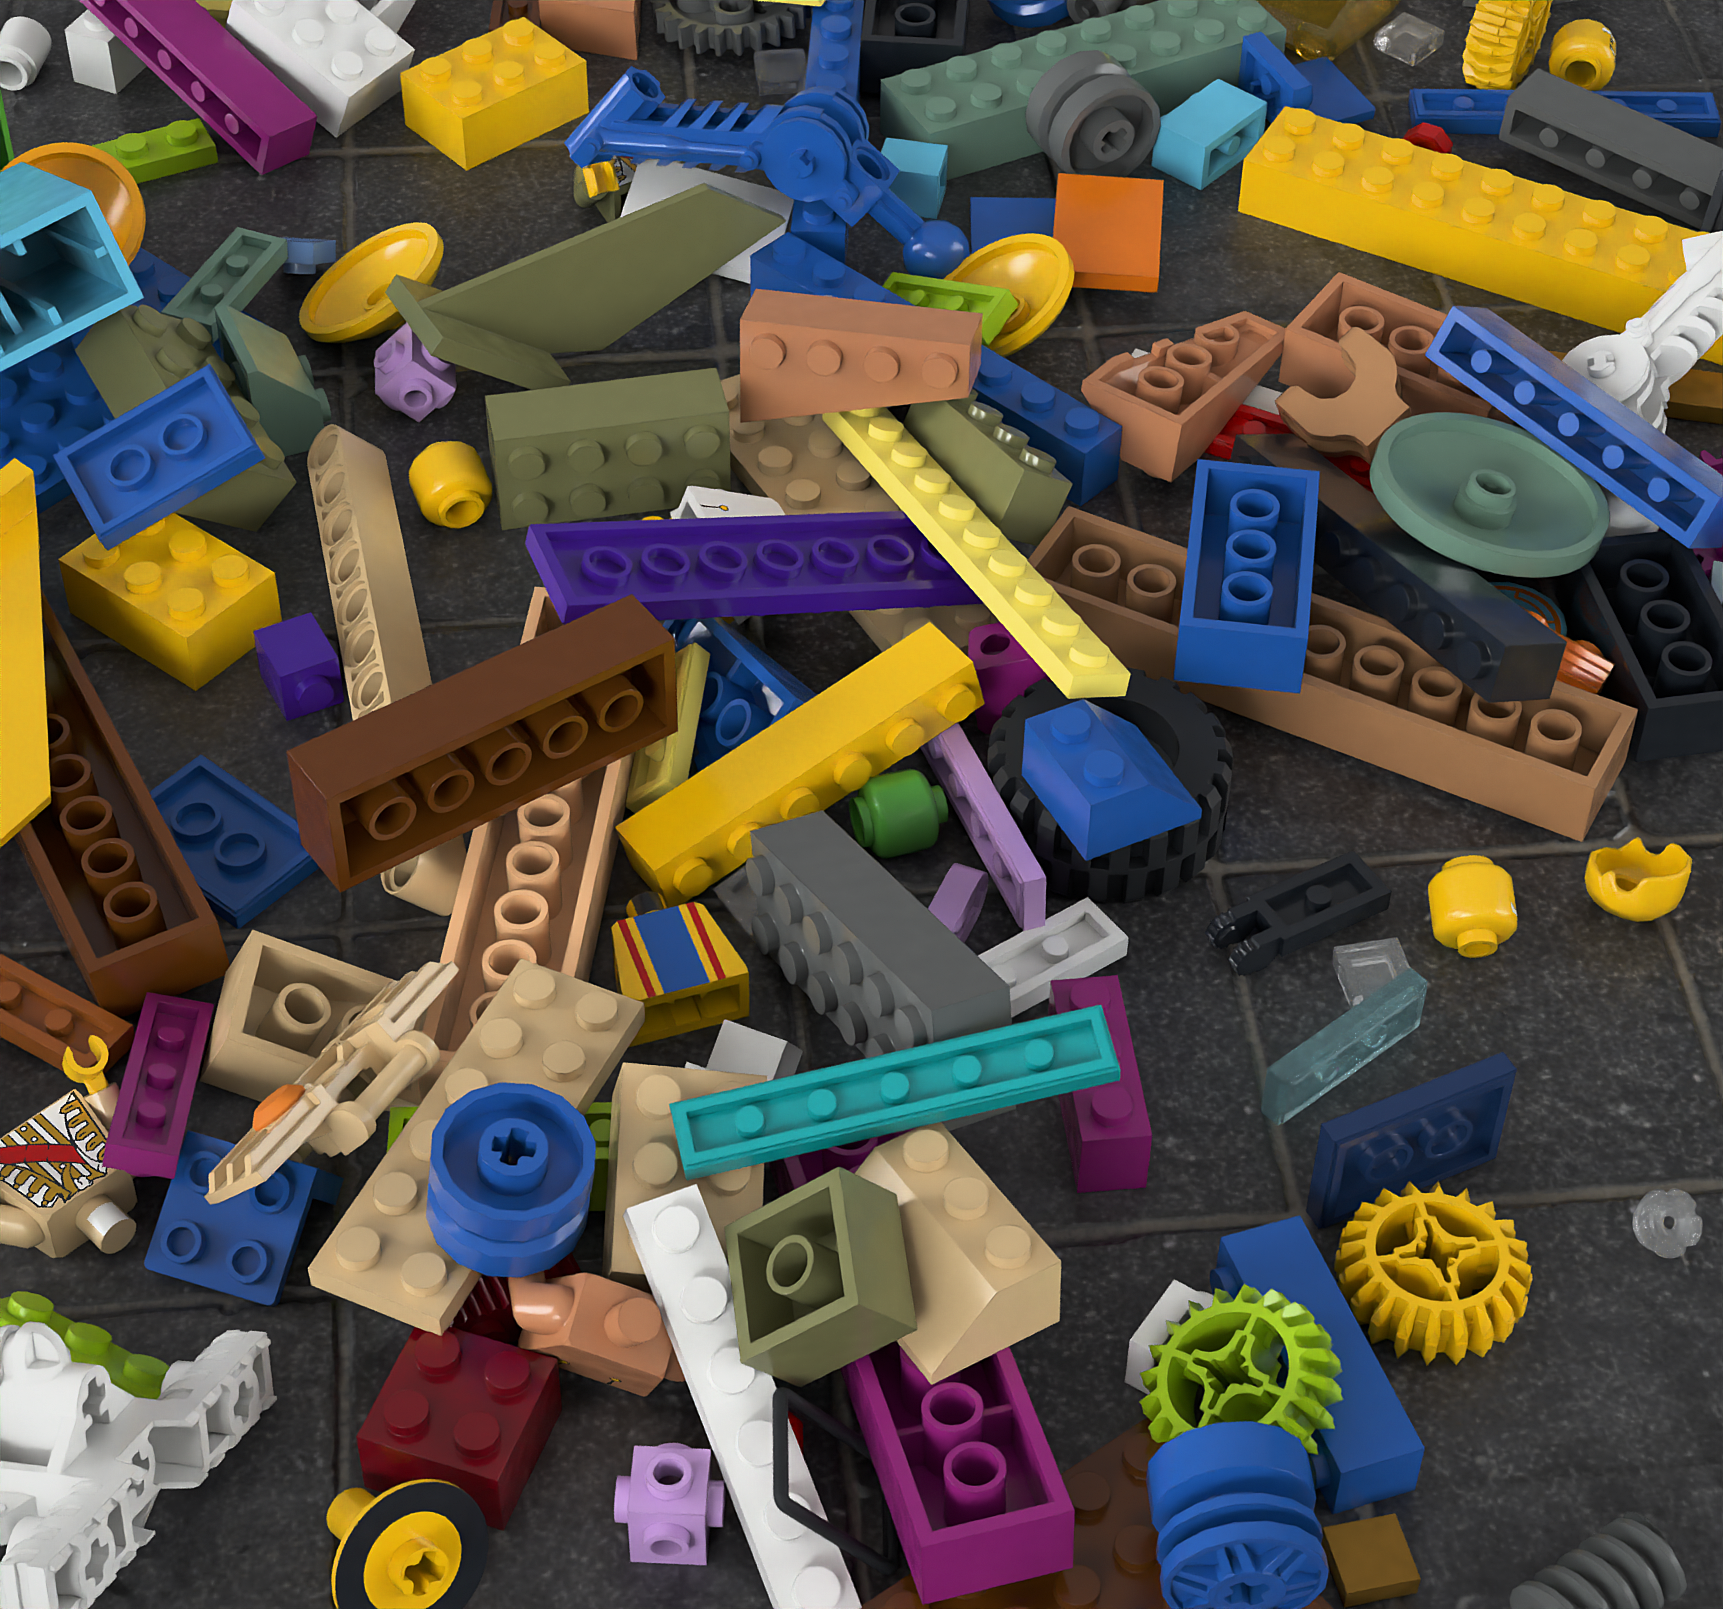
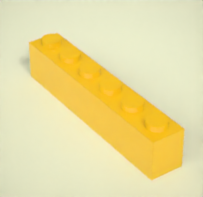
M931 622L925 624L615 826L632 868L653 892L662 895L667 908L682 905L692 897L701 894L709 886L752 857L750 831L818 811H824L851 792L860 789L867 783L870 777L877 776L899 760L911 755L919 747L955 723L964 720L972 712L983 706L985 702L973 661Z

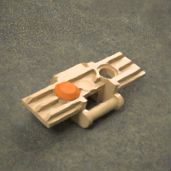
M453 961L447 964L428 962L417 972L411 971L405 974L400 981L393 980L388 983L344 1031L326 1045L321 1051V1055L294 1084L283 1085L269 1095L254 1111L253 1127L209 1173V1192L204 1196L209 1204L220 1203L265 1182L288 1158L302 1163L313 1150L317 1154L326 1153L329 1157L340 1152L346 1156L364 1144L376 1131L377 1125L375 1120L407 1086L429 1072L440 1059V1051L436 1043L428 1035L413 1029L417 1018L458 973L459 969Z

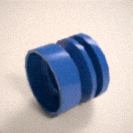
M1253 1421L1219 1422L1186 1431L1163 1444L1148 1461L1146 1483L1151 1519L1158 1531L1156 1554L1157 1561L1161 1566V1590L1163 1598L1171 1609H1302L1309 1605L1325 1589L1329 1567L1326 1553L1321 1546L1323 1538L1322 1528L1313 1512L1316 1495L1309 1456L1298 1437L1281 1427Z

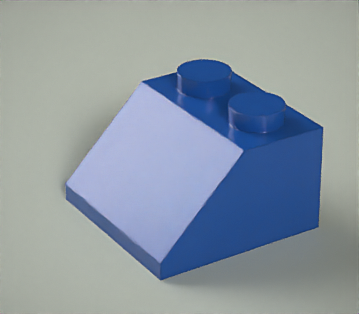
M1084 699L1025 719L1022 776L1085 861L1201 819V807L1136 725Z

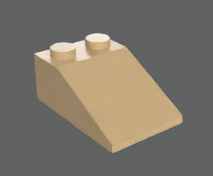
M252 930L226 971L200 1081L263 1102L283 1085L294 1084L321 1055V1051L331 1040L337 1038L393 979ZM428 1008L417 1018L413 1030L422 1032ZM418 1079L407 1086L384 1111H390V1107H419L421 1100Z

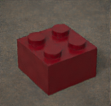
M448 1326L442 1336L414 1327L356 1436L364 1486L384 1493L397 1485L413 1480L437 1479L458 1486L475 1500L484 1515L487 1526L504 1531L562 1411L558 1359Z

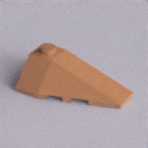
M1243 311L1197 327L1194 338L1174 344L1166 338L1154 342L1151 353L1134 358L1126 352L1114 356L1083 380L1081 391L1093 410L1122 426L1121 460L1142 469L1149 476L1172 482L1201 457L1239 406L1282 354L1286 328Z

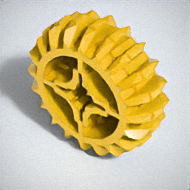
M1479 0L1476 4L1473 19L1470 21L1471 26L1465 39L1466 48L1462 55L1464 59L1462 69L1466 83L1475 86L1476 89L1515 90L1517 83L1522 81L1523 77L1528 73L1530 66L1534 64V58L1538 49H1540L1542 37L1546 32V24L1551 15L1550 6L1553 0Z
M1409 1181L1401 1191L1400 1197L1383 1188L1379 1197L1375 1199V1204L1362 1202L1360 1208L1355 1212L1354 1220L1348 1221L1347 1226L1341 1232L1340 1250L1336 1252L1334 1271L1336 1272V1279H1338L1337 1285L1347 1304L1350 1305L1349 1307L1359 1325L1369 1324L1368 1334L1370 1335L1371 1344L1387 1338L1394 1341L1397 1359L1408 1348L1421 1351L1426 1366L1435 1358L1436 1352H1444L1457 1366L1460 1360L1465 1357L1467 1349L1483 1358L1487 1350L1491 1349L1493 1341L1505 1343L1506 1338L1513 1331L1514 1323H1518L1519 1318L1523 1317L1528 1302L1526 1295L1529 1293L1532 1282L1531 1266L1527 1264V1242L1514 1239L1516 1234L1514 1220H1494L1496 1212L1494 1211L1493 1201L1475 1206L1470 1203L1467 1188L1457 1197L1444 1194L1439 1181L1430 1189L1429 1193H1421ZM1393 1250V1254L1385 1255L1389 1251ZM1484 1288L1479 1293L1471 1296L1472 1290Z

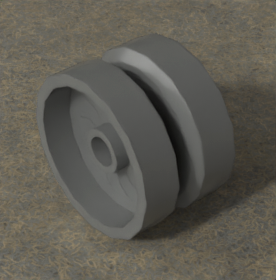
M1099 50L1079 51L1059 60L1038 81L1030 94L1025 112L1027 132L1065 174L1110 177L1128 176L1145 160L1155 145L1161 125L1159 106L1151 94L1137 80L1132 79L1127 70L1113 56Z

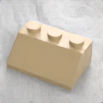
M941 1122L918 1127L872 1150L855 1174L897 1194L917 1323L916 1331L896 1341L931 1385L1060 1321L1061 1260Z

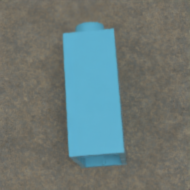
M20 162L0 172L1 372L144 298L92 191L24 162Z

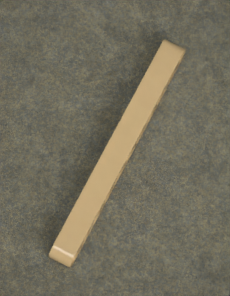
M330 424L324 427L315 437L309 449L307 466L352 718L356 720L432 685L385 453L382 449L343 428ZM463 834L380 873L385 891L439 916H449L452 914L467 856Z

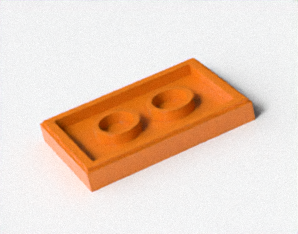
M1058 173L1053 238L1064 246L1074 265L1072 287L1158 293L1164 180Z

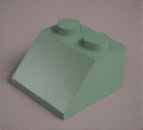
M226 304L215 306L222 361L233 370L236 376L234 381L245 399L257 409L260 415L259 422L270 440L279 446L285 457L309 451L315 437L324 428V422L331 421V411L323 388H313L314 379L307 357L305 355H296L285 334Z

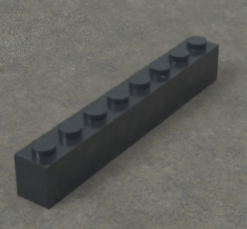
M1295 434L1236 435L1228 462L1320 471L1314 549L1315 563L1488 703L1550 699L1567 644L1565 640L1468 566L1436 552L1412 537L1387 514L1375 495Z

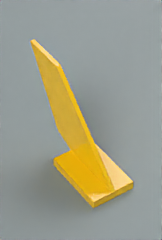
M16 458L0 469V848L51 803L39 562L40 543L34 471Z

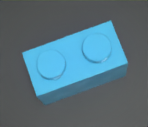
M1216 79L1201 91L1194 93L1187 101L1173 111L1160 117L1161 125L1155 145L1153 146L1151 166L1199 190L1204 189L1242 161L1262 137L1268 102L1220 79Z

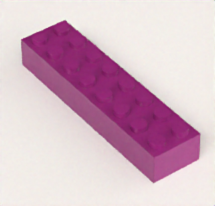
M916 1128L770 1161L768 1164L779 1195L782 1197L837 1167L855 1174L875 1147ZM897 1341L840 1368L922 1605L1073 1568L1075 1510L1009 1346L932 1385Z

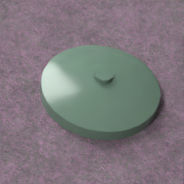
M1436 412L1411 416L1395 423L1383 434L1371 462L1370 482L1373 492L1383 509L1403 530L1436 552L1484 571L1527 578L1552 577L1570 573L1586 565L1595 556L1608 529L1610 520L1609 506L1604 493L1593 478L1530 432L1498 420L1452 412Z

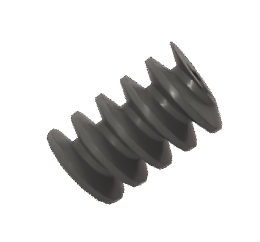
M1625 1512L1623 1518H1617L1606 1524L1600 1534L1595 1533L1583 1540L1578 1549H1572L1560 1556L1555 1565H1549L1538 1571L1533 1581H1526L1512 1589L1509 1600L1511 1609H1663L1664 1599L1674 1601L1685 1595L1687 1584L1684 1571L1660 1530L1641 1514Z

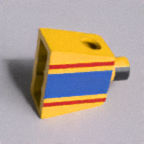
M652 891L640 893L629 901L626 907L629 918L616 921L611 926L613 966L617 993L643 1002L645 1008V1022L629 1047L721 1024L724 1019L732 1021L750 1016L749 971L703 904L691 902L667 908L662 895Z

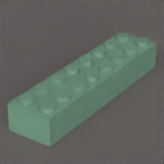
M1158 0L1144 5L1131 6L1120 12L1099 18H1089L1078 24L1057 30L1043 31L1036 36L1011 43H1001L987 50L966 56L952 57L945 62L920 69H910L902 74L882 79L880 132L885 138L948 145L947 180L1043 152L1027 132L1025 112L1029 97L1043 74L1059 60L1076 52L1099 50L1113 56L1127 70L1131 78L1137 80L1151 94L1159 106L1161 117L1173 111L1187 101L1194 93L1201 91L1216 79H1220L1238 88L1243 36L1262 32L1284 54L1287 29L1256 0Z

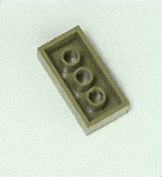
M129 305L96 322L77 346L75 352L115 419L208 364L212 366L264 454L265 459L173 513L257 532L297 482L283 461L285 459L283 451L270 440L259 422L260 415L257 409L245 399L235 383L236 376L233 370L221 360L211 344L212 337L209 331L194 319L183 318L181 320L164 315L147 305H140L139 307Z
M717 367L485 396L492 484L502 530L529 527V524L562 523L679 508L687 486L722 489L731 492L729 409Z

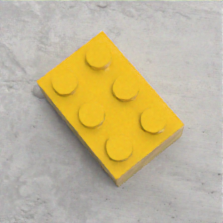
M525 17L509 21L498 29L478 38L469 39L454 49L436 57L425 59L421 64L400 73L405 125L466 171L589 113L586 60Z
M171 513L108 551L95 533L58 559L71 614L195 691L256 647L253 631L282 622L275 572L176 513Z

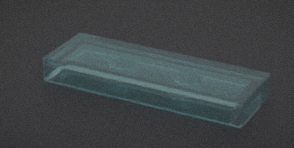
M1411 967L1269 1066L1267 1068L1261 1112L1277 1126L1281 1123L1284 1124L1419 1027L1428 981Z

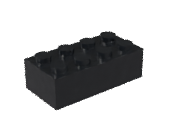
M866 0L860 46V92H871L881 95L882 79L902 74L910 69H920L945 62L952 57L965 56L971 0Z
M1665 531L1603 538L1599 550L1586 565L1570 573L1560 575L1556 598L1576 639L1592 643L1602 652L1604 658L1615 663L1601 691L1603 696L1638 709L1629 744V750L1634 761L1641 762L1723 751V606L1693 549L1687 548Z

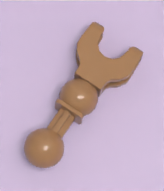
M1353 327L1338 341L1344 365L1356 377L1348 391L1336 398L1319 399L1297 385L1290 386L1274 401L1279 415L1286 426L1322 456L1335 458L1348 455L1358 456L1371 465L1383 434L1395 423L1412 415L1410 407L1402 400V386L1394 355L1366 331L1359 327Z

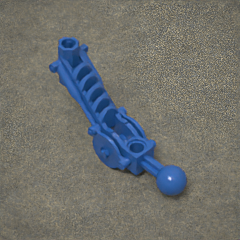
M630 66L564 142L569 150L570 158L581 168L594 163L610 161L613 156L633 157L630 164H641L649 158L659 159L656 166L664 167L673 161H685L682 168L692 169L699 163H709L712 165L708 170L718 171L726 165L738 166L735 170L737 173H745L748 170L754 169L763 170L775 188L791 199L805 202L823 200L851 227L866 213L870 214L904 245V267L910 275L944 279L965 258L970 256L968 239L959 227L947 220L930 219L925 222L889 189L900 170L868 141L869 124L865 111L854 97L839 88L825 85L811 87L799 92L784 105L766 104L759 110H746L750 104L746 102H739L732 108H719L723 103L721 100H713L706 106H693L697 100L695 98H687L680 104L661 103L665 99V95L661 91L660 82L647 70H639Z

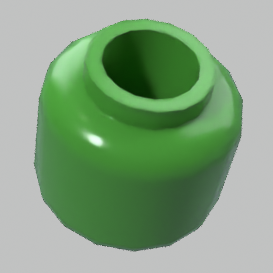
M913 768L870 777L867 783L858 790V796L851 798L849 801L851 824L858 844L862 848L870 847L871 851L882 859L931 848L938 839L939 824L948 821V807L940 785L930 786L923 773Z

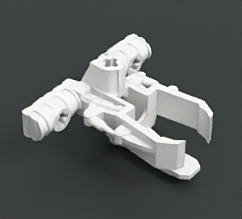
M29 1321L21 1328L18 1325H4L0 1327V1546L7 1544L6 1555L0 1562V1609H88L95 1602L94 1599L101 1595L104 1589L117 1577L115 1573L120 1568L127 1566L136 1556V1550L146 1545L155 1535L154 1530L144 1529V1526L159 1490L195 1488L207 1478L209 1469L216 1467L225 1458V1452L235 1447L242 1439L241 1436L246 1434L250 1427L254 1426L261 1418L259 1414L269 1409L277 1400V1396L273 1394L268 1348L271 1340L267 1338V1332H242L240 1329L227 1330L222 1335L216 1337L212 1344L204 1349L194 1362L178 1360L173 1363L166 1372L160 1396L155 1400L135 1397L111 1384L109 1373L104 1366L71 1362L70 1350L65 1346L60 1336L45 1323Z

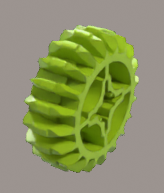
M1243 1284L1235 1300L1227 1291L1215 1288L1212 1306L1206 1309L1200 1303L1188 1300L1191 1318L1182 1325L1179 1322L1165 1320L1171 1339L1167 1345H1149L1152 1358L1155 1359L1159 1366L1140 1373L1143 1380L1142 1384L1150 1394L1139 1402L1143 1413L1152 1421L1148 1429L1155 1442L1167 1443L1186 1431L1219 1422L1253 1421L1281 1427L1298 1437L1307 1453L1318 1455L1317 1443L1311 1435L1315 1429H1335L1334 1419L1324 1407L1343 1400L1341 1388L1333 1380L1343 1371L1340 1360L1330 1350L1333 1346L1330 1335L1321 1324L1314 1323V1316L1303 1304H1298L1296 1301L1290 1303L1283 1293L1272 1288L1262 1296L1256 1288ZM1283 1346H1286L1289 1371L1286 1385L1283 1389L1276 1383L1278 1372L1282 1366L1277 1361V1358ZM1200 1384L1205 1388L1203 1401L1199 1407L1204 1414L1197 1427L1194 1402L1197 1388Z

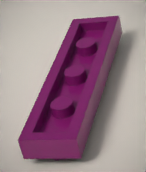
M146 992L108 1133L102 1167L124 1170L138 1177L158 1176L175 1179L208 1038L214 1004Z

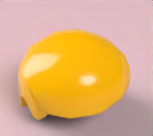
M1639 837L1632 839L1619 849L1603 847L1592 851L1589 855L1585 871L1587 892L1593 901L1606 912L1635 922L1652 921L1671 912L1679 904L1691 873L1692 858L1681 846L1675 843L1667 845L1660 854L1650 853L1645 849Z

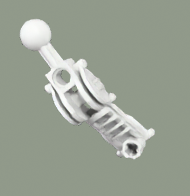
M1723 231L1683 239V254L1687 272L1670 286L1667 292L1651 306L1648 312L1641 318L1628 320L1625 326L1626 331L1620 335L1598 336L1584 341L1569 351L1562 360L1664 434L1667 425L1664 409H1668L1667 402L1670 399L1668 387L1683 377L1714 342L1723 335ZM1597 482L1606 497L1610 512L1609 525L1604 538L1658 531L1659 526Z

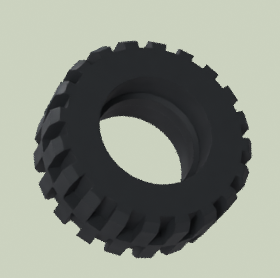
M1128 667L1127 670L1131 675L1126 696L1068 699L1053 681L1048 682L1043 678L1024 690V697L1021 695L1015 697L1002 710V717L994 723L989 740L987 774L1043 870L1046 882L1050 884V890L1053 893L1070 898L1072 893L1085 895L1093 903L1101 904L1106 903V898H1122L1123 904L1138 902L1144 899L1145 893L1153 891L1158 897L1178 887L1179 878L1185 882L1189 881L1203 870L1205 862L1216 854L1221 844L1222 832L1225 830L1232 778V749L1230 743L1225 738L1226 731L1213 713L1207 714L1208 707L1192 692L1186 695L1180 693V687L1176 682L1162 676L1157 681L1146 677L1144 670ZM1084 699L1136 725L1201 807V819L1085 861L1022 776L1025 719Z

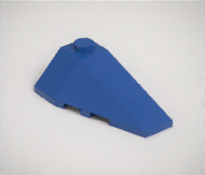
M721 617L666 620L662 625L675 638V653L694 642L710 653L695 737L699 754L694 758L698 772L817 696V694Z

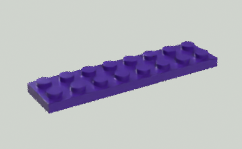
M903 511L529 524L525 541L526 548L562 625L630 594H633L657 620L708 619L714 617L765 616L853 610L874 611L893 608H930L933 606L984 604Z

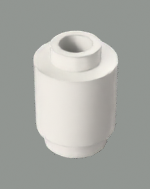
M14 17L9 19L0 32V87L7 90H20L30 85L38 75L51 50L52 40L48 31L37 21L27 17Z

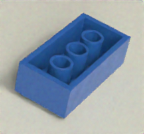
M1197 459L1173 680L1300 694L1309 634L1320 471Z

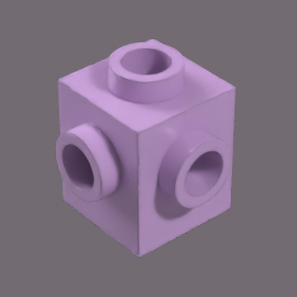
M407 322L375 351V394L389 408L402 411L419 423L435 408L440 409L444 407L453 397L457 387L455 364L431 356Z
M665 1443L657 1447L634 1446L631 1476H617L614 1502L615 1523H628L630 1562L707 1565L710 1527H723L726 1496L725 1481L712 1480L711 1449L691 1448L680 1443Z

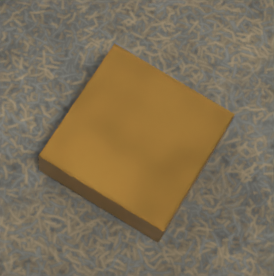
M1396 1513L1323 1527L1321 1546L1326 1553L1327 1562L1344 1607L1418 1592L1421 1578Z

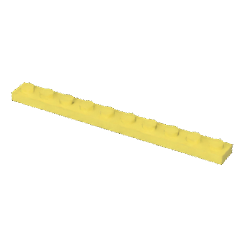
M886 407L825 413L822 415V420L1068 699L1126 696L1131 673Z

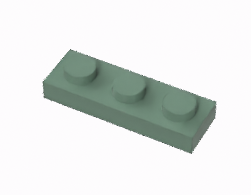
M237 227L160 313L181 320L183 318L196 320L209 331L212 337L210 342L214 344L219 338L214 307L226 304L241 312L288 259L287 239Z

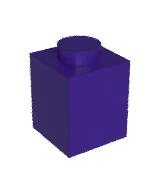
M311 612L253 631L260 676L286 721L344 702L338 656Z

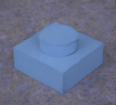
M281 237L287 239L288 259L283 263L284 273L315 274L316 264L336 262V240Z

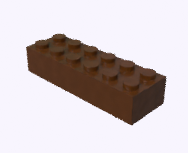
M630 594L286 751L301 845L341 893L678 732L675 638L633 594Z

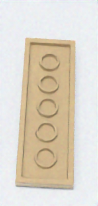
M520 958L309 1265L308 1271L311 1285L424 1331H430L442 1336L482 1275V1273L458 1264L436 1243L426 1219L432 1132L444 1111L471 1090L503 1082L533 1084L558 1094L584 1116L645 1022L644 1003Z

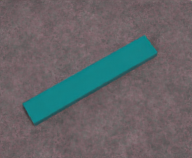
M1096 1005L670 1103L669 1106L685 1178L688 1181L1119 1081L1120 1067L1102 1005Z

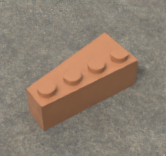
M538 0L541 29L571 50L638 61V36L641 30V4L643 0Z
M755 289L740 318V423L968 398L981 366L983 313Z

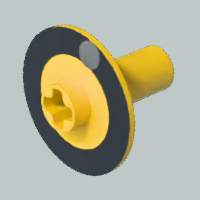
M419 1479L397 1485L385 1491L377 1498L363 1488H350L341 1492L332 1501L328 1509V1528L332 1534L341 1540L334 1559L331 1579L336 1609H463L478 1587L488 1557V1529L480 1507L469 1494L458 1486L437 1479Z

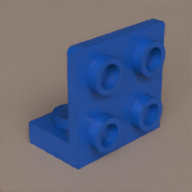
M1262 32L1243 36L1238 88L1268 102L1266 119L1271 124L1285 106L1294 109H1306L1317 116L1340 123L1355 124L1374 118L1375 106L1328 58L1321 57L1293 65L1283 52L1277 49Z
M188 1130L181 1149L175 1179H171L144 1261L145 1268L263 1305L277 1306L312 1199L336 1205L344 1178L319 1168L287 1159L265 1182L220 1203L210 1205L204 1198L209 1192V1173L236 1144Z

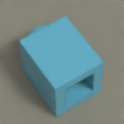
M886 137L881 153L900 170L889 189L919 217L937 219L947 186L948 145Z

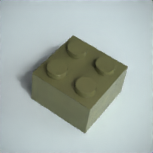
M837 1167L724 1226L740 1363L802 1387L917 1330L896 1193L841 1167Z

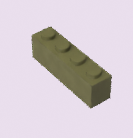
M971 389L968 398L911 404L903 422L906 430L927 450L930 456L951 476L953 481L976 503V506L1001 530V533L1006 538L1038 547L1055 524L1073 485L1054 468L1057 462L1056 459L1041 450L1029 447L1027 445L1030 439L1029 436L1016 428L1003 424L1001 421L1004 415L986 404L977 402L978 393Z

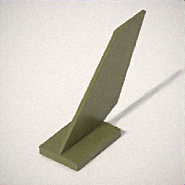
M702 183L445 291L396 274L385 293L431 356L531 390L569 386L571 380L550 353L605 349L778 228L786 220L780 214Z

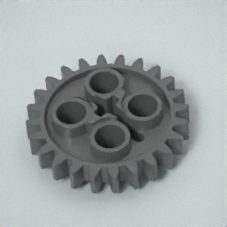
M651 0L653 23H656L657 33H665V40L667 42L678 40L680 49L696 45L697 54H702L709 48L715 49L716 56H721L726 49H733L739 56L743 54L746 47L762 52V44L766 42L774 46H780V36L787 38L796 37L795 28L805 29L806 19L812 16V6L757 0Z

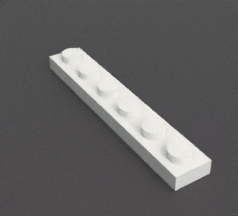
M697 1184L627 1208L623 1218L773 1609H861V1603L839 1547L781 1512L774 1502L772 1397L777 1388L771 1375L740 1363L729 1266ZM788 1419L789 1497L828 1521Z

